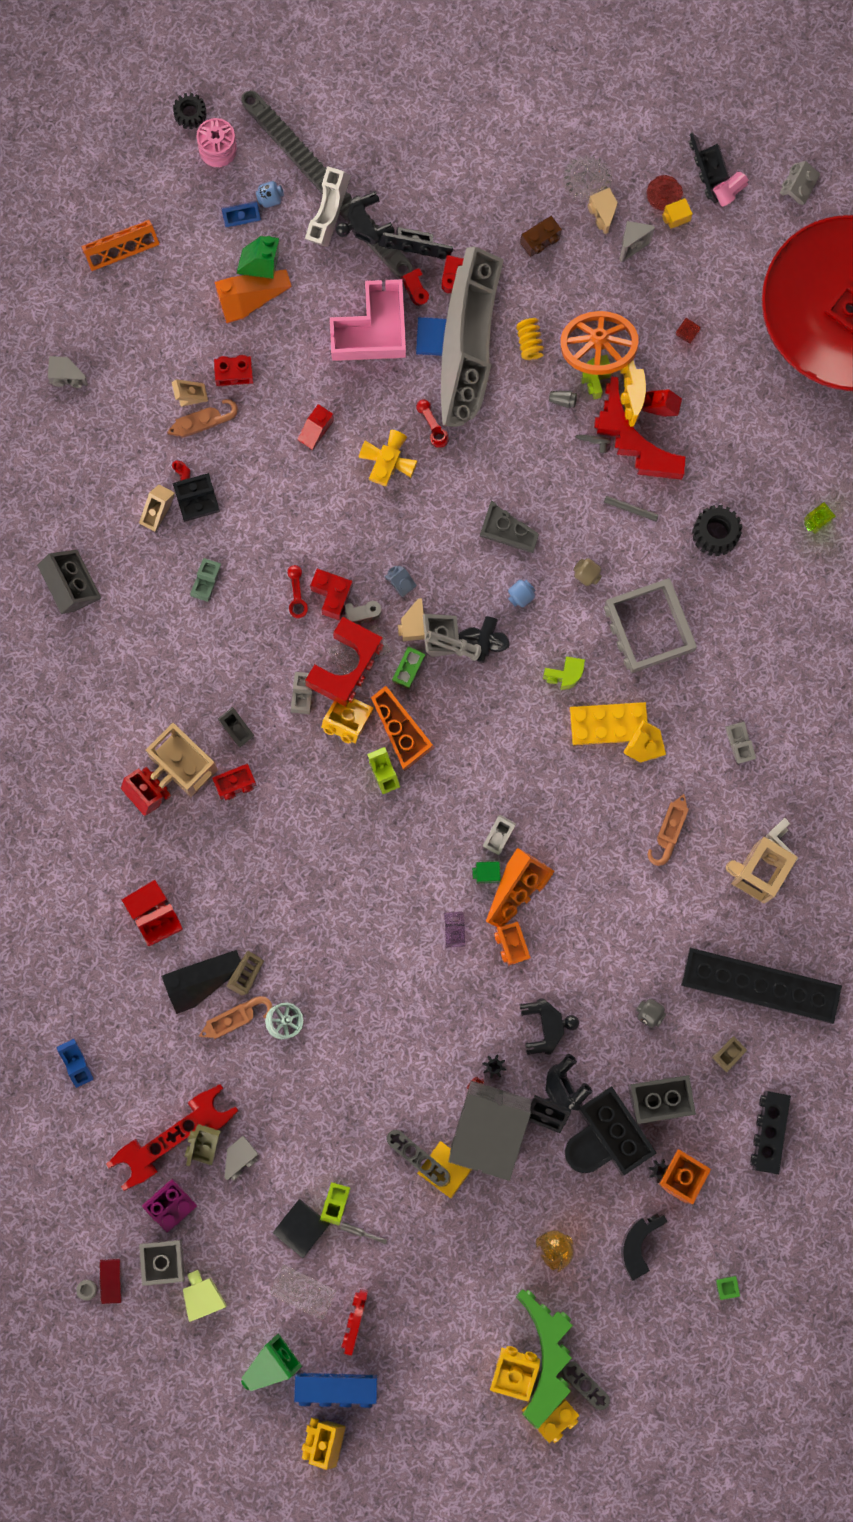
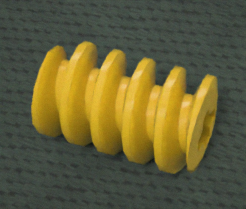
M538 318L524 319L516 325L519 344L521 345V357L525 360L539 359L544 356L543 353H539L544 347L538 346L542 343V339H537L541 336V333L535 332L540 329L539 325H534L539 322Z

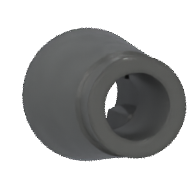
M573 390L550 391L549 402L568 409L570 407L575 408L577 393H573Z

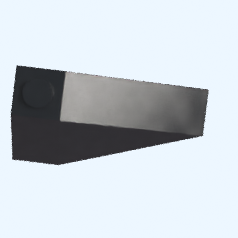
M237 950L161 976L176 1014L195 1008L231 978L241 962Z

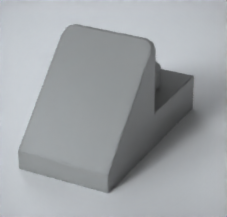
M499 815L483 847L500 855L516 823Z

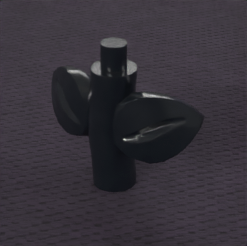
M486 616L481 630L469 627L458 634L459 640L464 639L469 644L481 646V653L477 659L481 663H484L485 657L489 656L490 650L492 652H502L510 646L509 639L504 633L494 632L498 619Z

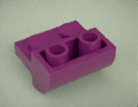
M173 1178L142 1205V1208L166 1233L197 1207V1204Z

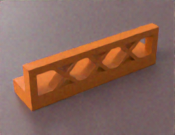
M150 220L83 245L81 248L91 271L158 246L160 243ZM152 234L153 242L148 244L141 242L144 235ZM130 240L137 242L133 250L124 248ZM116 247L120 249L118 255L115 257L107 255L110 248ZM95 254L103 256L100 263L92 264L90 256Z

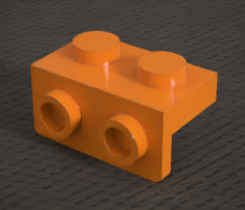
M518 921L496 928L494 937L496 943L502 946L503 951L500 954L504 963L507 962L508 966L531 959Z

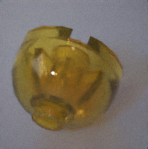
M552 1230L537 1237L536 1247H541L545 1255L540 1256L551 1270L558 1269L557 1272H560L571 1263L574 1257V1243L569 1235H565L558 1230Z

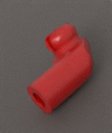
M176 460L172 463V468L181 476L180 481L190 478L191 470L184 462Z

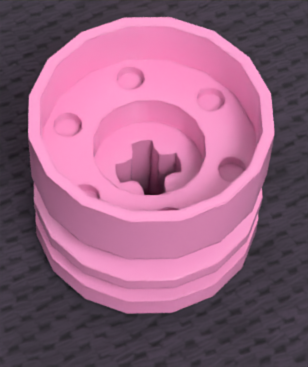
M219 118L208 119L200 125L196 138L201 159L212 167L227 166L233 161L237 152L233 127L229 122Z

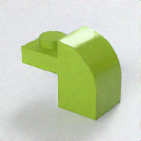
M602 355L600 365L610 364L608 355ZM595 357L586 364L594 365ZM582 373L581 382L582 384L588 383V393L593 395L594 400L602 396L599 380L610 378L612 373L604 375Z
M566 656L563 671L545 668L543 679L550 684L561 682L560 690L570 689L581 679L585 659Z
M383 747L367 754L370 767L382 794L400 788L386 748Z
M331 1182L320 1220L340 1225L350 1187Z

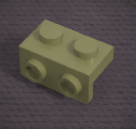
M198 1124L195 1132L191 1131L188 1138V1143H191V1145H188L185 1152V1157L187 1158L186 1165L190 1166L193 1160L212 1165L221 1131Z

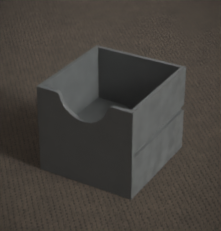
M471 1081L451 1144L448 1162L476 1171L479 1169L482 1170V1173L510 1181L531 1114V1099Z

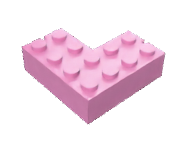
M402 279L385 280L386 291H382V280L365 281L367 316L330 317L332 361L406 358Z

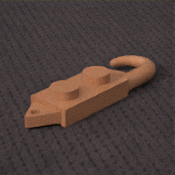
M222 400L223 404L231 405L232 411L230 413L221 415L217 409L209 407L175 419L176 422L167 431V434L184 438L215 427L235 418L238 407L232 400Z
M685 794L674 802H670L658 833L657 842L665 849L662 858L659 860L652 857V850H648V859L654 865H664L671 857L689 810L686 805Z
M255 997L206 1021L207 1024L199 1034V1037L214 1038L216 1040L251 1022L254 1016L252 1007L260 1003L267 1006V1012L263 1015V1018H266L268 1011L272 1008V1003L266 997Z

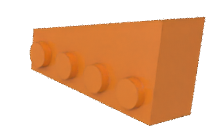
M384 686L371 697L403 770L406 771L435 747L387 686Z

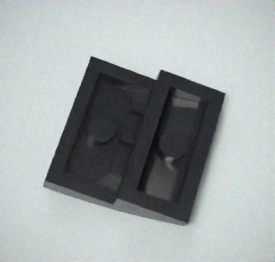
M209 473L173 483L184 522L220 512Z
M534 1095L531 1101L529 1121L561 1133L572 1110Z
M299 1199L272 1233L304 1258L330 1223L320 1220L321 1216Z

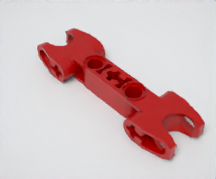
M221 1084L201 1092L191 1099L188 1105L193 1112L149 1143L141 1147L139 1142L134 1139L122 1147L106 1163L108 1168H112L122 1162L130 1166L132 1171L131 1177L121 1186L123 1191L144 1183L158 1173L153 1162L189 1138L191 1131L185 1130L184 1124L186 1121L192 1120L194 1122V1129L192 1130L194 1132L198 1124L219 1130L239 1112L236 1106L225 1112H218L214 1108V1098L224 1089ZM179 1126L185 1136L183 1137L182 1134H179L175 1138L176 1142L168 1141L170 1138L169 1133L176 1134L179 1132L177 1129ZM155 1143L161 1146V1152L157 1155L151 1151V1147Z

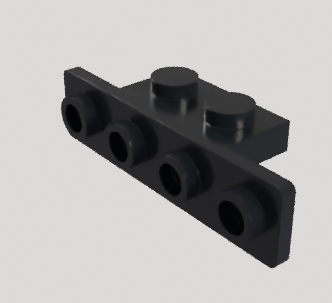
M692 132L689 134L691 138L689 145L692 151H695L696 156L694 160L697 167L701 169L699 176L702 183L706 185L707 189L704 190L708 200L711 199L714 203H717L718 199L713 192L714 186L730 179L720 146L715 144L702 150L698 137Z
M401 227L397 228L396 235L383 233L379 240V246L387 249H396L439 259H446L447 255L450 256L453 252V246L433 242V234Z

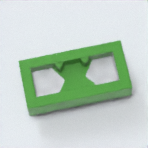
M408 646L392 682L410 689L425 654Z

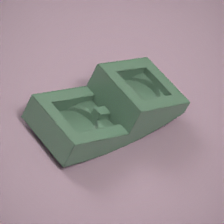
M203 558L197 572V578L190 592L191 597L209 602L221 563Z

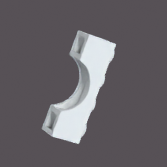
M327 166L322 182L323 197L317 215L310 220L305 239L322 246H329L351 177L346 172Z

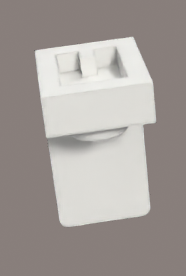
M784 818L766 837L794 854L777 837L781 838L788 831L786 827L790 822Z

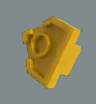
M642 720L623 753L640 763L666 755L660 729Z

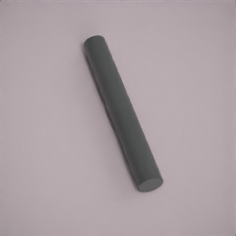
M606 496L604 500L606 504L653 521H657L659 516L656 513Z

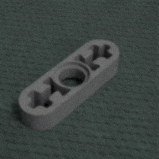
M569 1361L562 1369L564 1377L596 1409H606L610 1403L608 1394L576 1362ZM568 1366H576L575 1372L579 1376L581 1372L584 1374V1376L577 1380L576 1384L573 1382L576 1378L572 1374L567 1375L568 1370L566 1368ZM585 1379L591 1382L592 1386L589 1391H583L580 1388V1383ZM595 1387L598 1388L596 1393L600 1397L605 1396L603 1399L604 1405H596L597 1399L593 1395L591 1398L588 1397V1395L594 1392Z

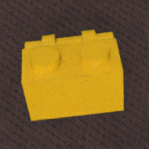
M311 1417L310 1424L306 1428V1432H308L306 1441L301 1449L303 1450L302 1459L309 1460L308 1464L326 1470L337 1467L346 1426L331 1421L319 1422L318 1418Z

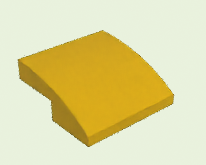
M440 1141L430 1154V1157L450 1173L451 1179L449 1184L439 1187L420 1171L417 1174L452 1199L472 1169L448 1162L450 1148ZM427 1159L421 1168L423 1170L430 1169L431 1161ZM436 1165L432 1173L438 1177L437 1182H444L446 1180L444 1177L445 1173L440 1174L437 1172L438 1166Z

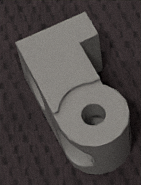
M370 601L366 605L353 608L352 603L346 604L344 607L347 619L356 624L374 621L381 614V606L376 601Z

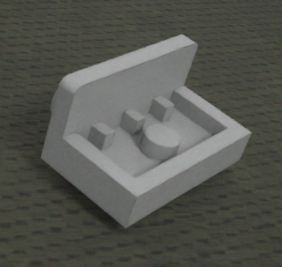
M807 161L795 163L790 168V173L782 184L780 194L782 196L789 194L799 204H805L820 173Z

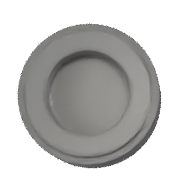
M89 1279L81 1281L76 1289L78 1297L82 1300L94 1298L97 1294L95 1282Z

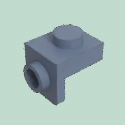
M401 566L392 567L385 576L386 580L390 581L401 597H404L417 586L406 569Z

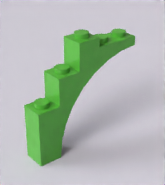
M522 1289L516 1295V1298L527 1309L535 1324L540 1338L542 1363L537 1389L531 1402L521 1415L536 1429H539L571 1392L568 1389L569 1384L562 1377L558 1379L556 1376L572 1359L569 1356L571 1352L563 1344L559 1346L557 1343L573 1325L570 1323L571 1318L566 1313H559L557 1311L551 1316L550 1309L544 1304L540 1306L535 1301L536 1296L527 1289L525 1292Z

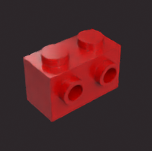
M238 355L234 358L221 356L218 359H214L216 386L253 384L251 356Z

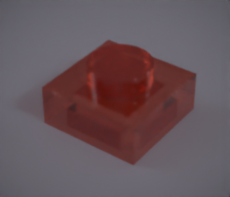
M685 318L675 335L691 344L701 330V327Z

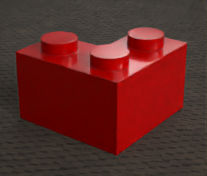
M317 568L310 585L311 591L326 596L322 606V615L340 621L353 587V581Z

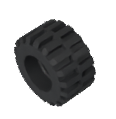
M712 505L710 509L705 508L698 515L692 533H694L693 541H697L695 544L697 548L699 546L702 547L701 552L704 553L706 550L710 556L715 553V556H720L721 553L725 555L728 551L731 552L742 534V524H739L741 519L740 517H735L737 514L735 511L730 512V508L726 507L724 509L723 505H718L717 508L715 505ZM714 522L722 524L727 530V537L722 539L712 537L707 530V525Z

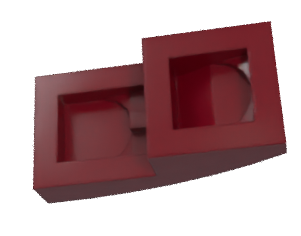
M120 1259L100 1260L101 1304L122 1302Z

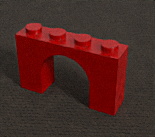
M342 617L333 632L334 639L353 648L357 652L360 659L358 666L349 674L335 675L314 664L305 679V684L312 690L346 707L348 702H353L356 696L355 690L358 686L361 687L366 679L364 676L366 671L372 669L375 663L373 659L376 654H381L384 645L383 637Z

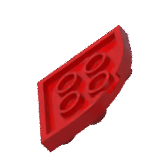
M360 1289L359 1293L355 1292L352 1306H356L355 1312H350L347 1323L350 1331L349 1333L345 1332L341 1348L345 1349L344 1354L350 1356L353 1354L368 1290Z

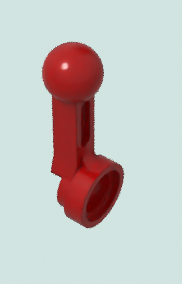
M425 399L418 401L416 409L424 415L432 432L430 435L431 444L437 448L446 446L449 442L448 433L437 424L430 411V402ZM438 434L444 435L440 440L434 438Z
M292 565L287 571L288 577L292 579L294 598L289 605V612L292 617L300 619L306 616L308 606L301 599L299 578L302 576V569L298 565ZM301 604L304 607V611L301 614H295L293 607Z

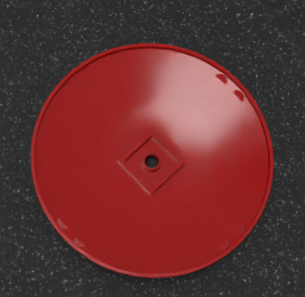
M853 215L825 218L813 222L793 234L773 257L762 289V311L765 325L771 340L783 358L807 378L821 385L844 391H853V313L846 310L847 305L853 306Z

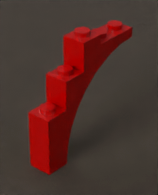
M611 377L610 383H606L605 394H608V400H604L603 411H600L599 417H595L594 428H597V434L616 436L614 448L618 449L617 454L636 457L635 468L638 469L637 475L682 480L686 456L672 454L657 448L645 440L634 427H630L621 405L619 377Z

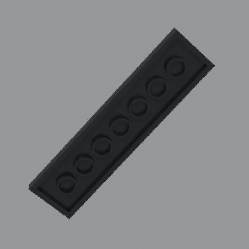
M689 948L681 982L683 987L834 1024L842 985L694 948Z

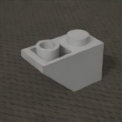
M49 356L48 380L50 384L56 387H62L64 384L75 388H81L82 385L87 386L88 382L85 375L68 357Z
M242 1136L227 1149L224 1176L226 1180L231 1178L234 1181L242 1174L240 1170L247 1165L249 1168L258 1161L256 1158L259 1155L245 1136Z

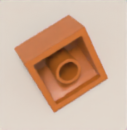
M677 1149L659 1185L682 1202L693 1205L711 1169L680 1149Z

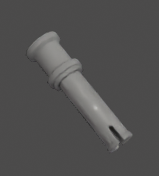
M431 630L426 632V642L455 651L458 656L470 657L472 661H476L480 656L481 646L478 644H469L464 639L458 641Z

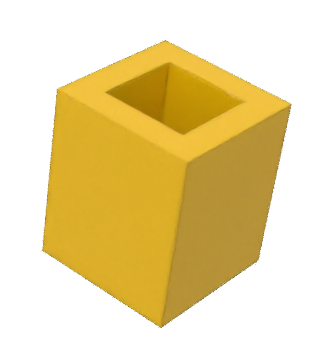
M685 198L666 205L662 217L664 223L668 224L670 229L690 222L693 213Z

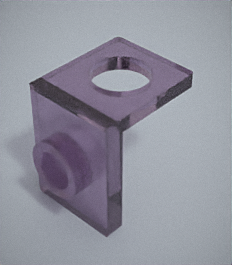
M463 912L444 913L446 947H464L465 923ZM450 917H458L459 920L452 921V920H449V918H450Z

